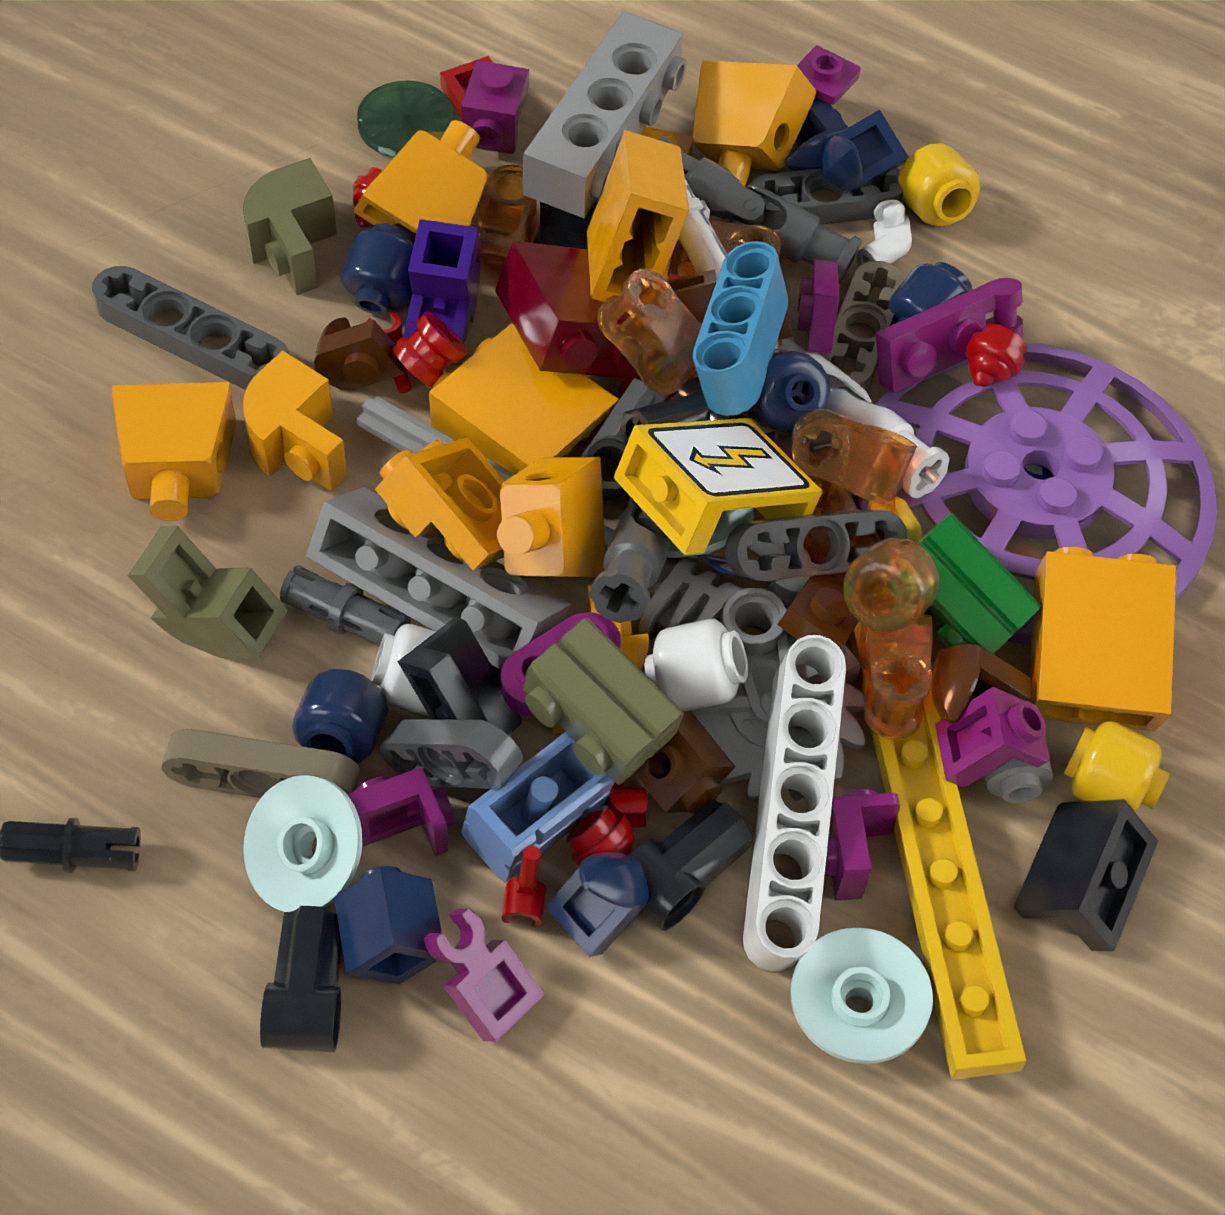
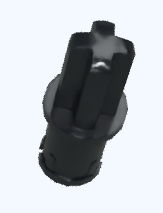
M69 818L67 824L7 821L3 823L0 830V859L5 862L63 865V870L67 873L74 872L76 866L127 869L128 871H136L138 867L139 853L111 850V847L114 845L141 847V831L139 827L121 828L80 825L78 818Z

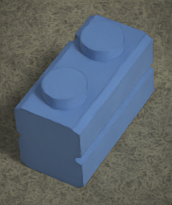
M566 732L516 769L501 788L490 789L468 807L465 817L467 820L464 821L461 833L475 852L497 877L505 883L520 872L523 851L526 847L535 846L539 848L541 854L573 830L580 819L583 820L591 812L603 806L609 797V790L612 789L615 783L606 772L601 776H597L580 762L573 750V744L576 742Z

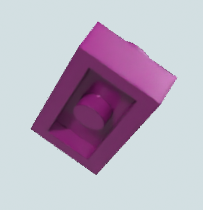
M814 260L812 278L801 277L797 312H799L797 330L807 331L808 352L832 354L839 302L837 262Z

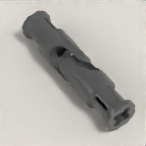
M661 135L658 139L671 144V139L664 135ZM681 151L684 177L695 197L699 198L700 201H705L710 210V216L722 219L730 218L729 223L736 231L754 241L768 243L774 247L778 254L795 263L801 259L814 265V260L837 262L838 283L840 285L857 255L863 241L856 236L848 239L821 225L820 217L760 186L748 185L746 188L741 185L740 181L729 169L706 157L699 161ZM768 202L779 207L786 216L785 225L773 234L760 233L754 230L763 222Z
M631 497L628 501V508L620 517L603 560L604 571L595 578L590 591V597L594 602L596 611L606 619L617 623L638 620L646 612L650 601V593L647 589L651 588L658 581L672 543L666 534Z

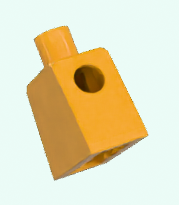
M703 60L700 68L692 135L693 143L706 158L729 169L740 181L741 185L746 187L751 169L778 171L784 167L785 159L793 148L817 91L797 65Z
M451 121L440 140L426 131L418 130L366 188L353 212L373 225L389 224L400 227L413 235L414 238L416 237L420 219L470 226L488 177V173L484 168L469 159L480 141V136L473 128L460 121Z
M230 382L112 385V398L121 461L130 496L137 500L150 499V513L153 517L162 521H178L183 519L188 513V498L213 497L219 493L236 429V415Z
M600 457L539 458L502 483L500 490L502 522L498 526L497 539L499 545L504 550V567L508 576L596 578L604 571L605 537Z

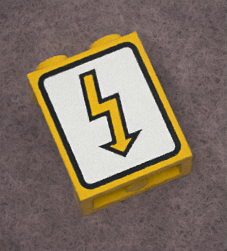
M750 418L634 425L613 477L684 555L705 552L720 516L725 510L756 508L766 519L812 515L823 492Z

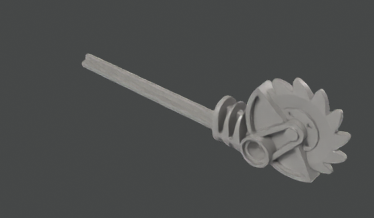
M378 396L374 400L369 397L362 405L363 413L357 418V425L401 451L409 449L412 454L421 451L435 440H440L443 444L454 441L451 437ZM486 458L505 481L515 475ZM604 525L605 553L615 530ZM685 557L678 563H671L665 559L658 581L651 588L647 589L653 597L649 601L646 612L641 617L638 634L648 633L649 640L657 637L660 631L666 628L705 619H716L728 631L735 630L739 634L747 656V680L744 683H739L737 694L732 700L724 704L691 711L736 766L721 783H733L750 779L747 797L752 801L758 800L773 679L783 658L798 639L777 625L786 612V608L781 599L773 592L762 588L743 589L731 582L719 586L720 576L713 571H706L696 576L697 562ZM747 626H756L763 629L766 633L749 635L740 629ZM845 645L841 649L845 656L846 674L834 782L840 781L844 769V755L841 744L853 749H862L865 743L863 730L850 712L864 710L867 708L868 700L861 691L850 685V683L857 681L860 663ZM796 665V670L804 681L811 684H822L819 672L813 667ZM799 726L788 727L789 734L796 744L805 748L816 747L815 739L808 730ZM789 789L790 796L795 801H799L804 797L799 792Z

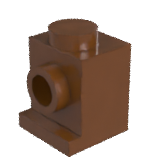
M691 710L683 711V718L672 739L634 772L665 813H696L710 800L718 798L722 790L719 784L736 767Z

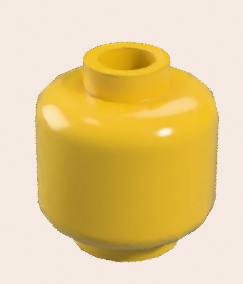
M943 143L928 144L916 150L906 160L898 177L899 184L903 190L902 199L924 223L935 227L949 226L964 219L978 200L981 188L979 175L972 165L953 147Z
M1110 720L1100 724L1096 730L1085 727L1063 773L1072 778L1071 792L1076 799L1080 801L1125 799L1135 812L1140 804L1151 809L1155 807L1170 775L1169 772L1158 768L1162 758V748L1157 741Z

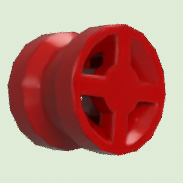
M425 312L417 320V330L410 337H401L392 346L393 352L400 362L416 378L429 387H433L451 363H460L469 354L467 347L457 334L441 319L429 312Z

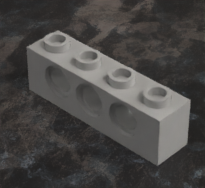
M624 11L621 13L523 153V195L579 217H586L597 198H600L624 130L641 134L646 125L652 127L661 113L664 97L668 91H676L681 85L687 67V60L681 57L683 33Z
M366 487L324 501L305 556L434 631L439 630L453 618L466 620L489 662L501 670L505 661L512 653L567 619L572 603L524 576H508L504 565L497 561L473 571L467 563L457 559L448 550L444 542V536L439 530L415 538L409 530L400 526L391 517L388 505L382 497Z

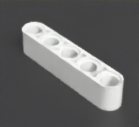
M807 635L798 639L790 647L776 670L772 685L743 931L744 950L749 960L758 968L769 972H782L792 967L815 944L819 932L846 674L845 656L840 647L831 639L821 635ZM796 665L813 667L819 672L822 684H811L804 681L799 676ZM799 726L808 730L815 739L816 747L805 748L796 744L789 734L788 727ZM792 789L802 794L808 803L809 812L797 813L791 811L781 798V790ZM786 854L793 857L801 867L802 879L790 880L779 874L774 866L773 855ZM778 920L789 926L794 934V948L784 949L772 943L766 934V921Z

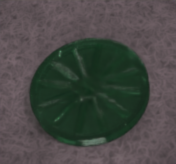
M395 81L379 86L364 97L357 111L358 131L363 141L376 152L389 157H395L418 130L445 132L450 122L455 121V111L450 99L438 88L418 81Z

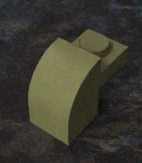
M311 158L278 168L262 176L251 186L243 203L246 234L253 264L268 259L277 277L285 275L296 295L318 288L313 248L310 244L337 235L333 195Z
M161 526L127 575L157 606L151 619L158 626L180 642L219 658L258 659L288 611L252 568L216 569L178 526Z

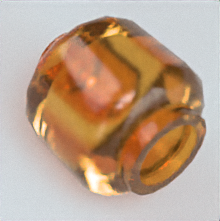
M888 538L873 544L850 564L844 577L843 596L849 611L861 624L874 631L895 632L908 628L932 606L939 590V573L934 559L922 546L909 539Z

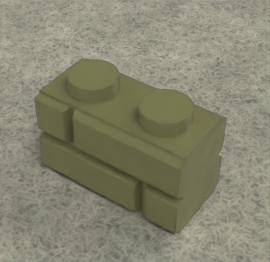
M589 618L581 620L557 644L554 643L532 662L527 670L523 690L527 693L525 696L526 704L533 715L547 727L552 728L558 724L576 742L573 744V750L580 762L597 776H601L606 772L618 785L622 784L648 758H651L672 739L684 715V712Z

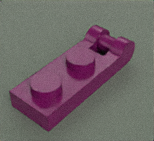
M1013 278L992 280L876 332L879 384L895 393L966 360L965 350L970 338L974 333L982 332L987 324L1002 325L1023 339V319L1017 315V307L1023 302L1022 283ZM993 311L994 316L986 320V314Z

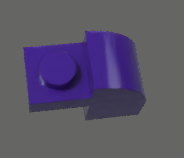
M424 219L419 220L408 268L412 298L403 337H410L417 330V320L425 312H429L448 325L465 344L469 323L474 322L479 292L481 247L478 227Z

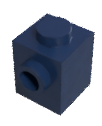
M381 866L366 871L358 882L334 897L346 973L348 975L401 984L437 961L428 953L423 939L429 933H442L432 879L401 872L397 867Z

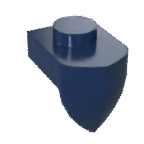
M815 98L795 141L798 148L785 159L784 164L792 171L822 168V152L826 143L832 136L848 128L841 114L830 104Z
M878 110L828 140L822 152V170L824 178L831 184L844 191L856 192L903 165L909 156L882 112Z
M604 852L591 854L582 860L580 867L545 907L588 957L602 955L648 902L649 889L644 870L639 861L621 853Z

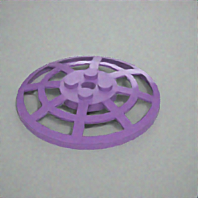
M1025 343L1027 347L1023 355L1025 361L1041 362L1073 369L1086 374V377L1082 382L1071 378L1049 373L1020 371L1017 376L1003 383L993 382L988 387L976 386L972 380L952 390L940 399L932 409L898 401L920 382L941 372L969 365L966 359L895 393L888 390L875 404L894 411L912 427L919 428L916 437L930 448L936 434L970 445L964 469L946 474L941 483L932 492L925 494L921 498H913L901 488L881 497L891 499L893 495L905 500L911 510L922 507L927 518L935 525L943 517L951 513L942 500L968 493L978 510L991 521L982 538L974 536L1013 576L1034 580L1035 571L1042 561L1039 558H1031L1006 551L1005 548L1014 534L1034 539H1057L1059 548L1080 547L1087 549L1081 531L1090 526L1103 511L1132 529L1116 543L1093 553V556L1118 559L1126 554H1136L1150 540L1179 562L1176 566L1175 602L1182 597L1198 575L1214 538L1217 515L1214 479L1205 454L1188 425L1164 399L1141 381L1113 365L1076 351L1044 344ZM1109 385L1129 395L1156 416L1177 441L1152 440L1148 431L1131 412L1116 400L1104 394ZM1018 386L1045 387L1072 394V396L1061 411L1042 407H1028ZM989 391L993 392L1003 411L987 420L982 426L951 415L952 411L966 401ZM1097 406L1119 422L1132 437L1133 441L1104 443L1099 435L1083 422L1093 407ZM856 452L854 461H857L862 469L860 477L863 479V485L856 490L853 499L856 510H865L868 508L869 501L873 497L878 496L874 483V466ZM1145 463L1149 487L1145 508L1112 489L1115 477L1114 466ZM1163 463L1191 464L1200 489L1201 499L1198 527L1192 542L1161 520L1167 495L1166 472ZM1040 465L1047 468L1054 477L1046 480L1036 479L1030 476L1024 467ZM926 467L921 470L922 473L927 471ZM875 529L873 533L865 535L870 547L874 548L876 544L884 542V532ZM1032 617L1007 641L1031 645Z

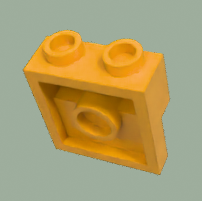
M468 437L445 444L440 440H435L421 451L413 454L409 449H405L392 457L381 468L379 474L383 481L375 490L387 503L391 517L400 526L409 530L415 538L439 530L444 536V542L448 550L457 559L467 563L473 571L504 558V550L499 545L497 539V530L502 522L500 490L505 480Z

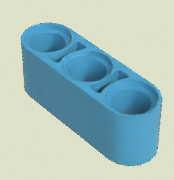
M758 241L747 242L735 247L727 254L693 350V361L705 401L709 409L716 414L725 416L737 415L747 411L756 404L760 397L766 378L767 367L773 356L788 308V294L778 254L774 247L768 243Z

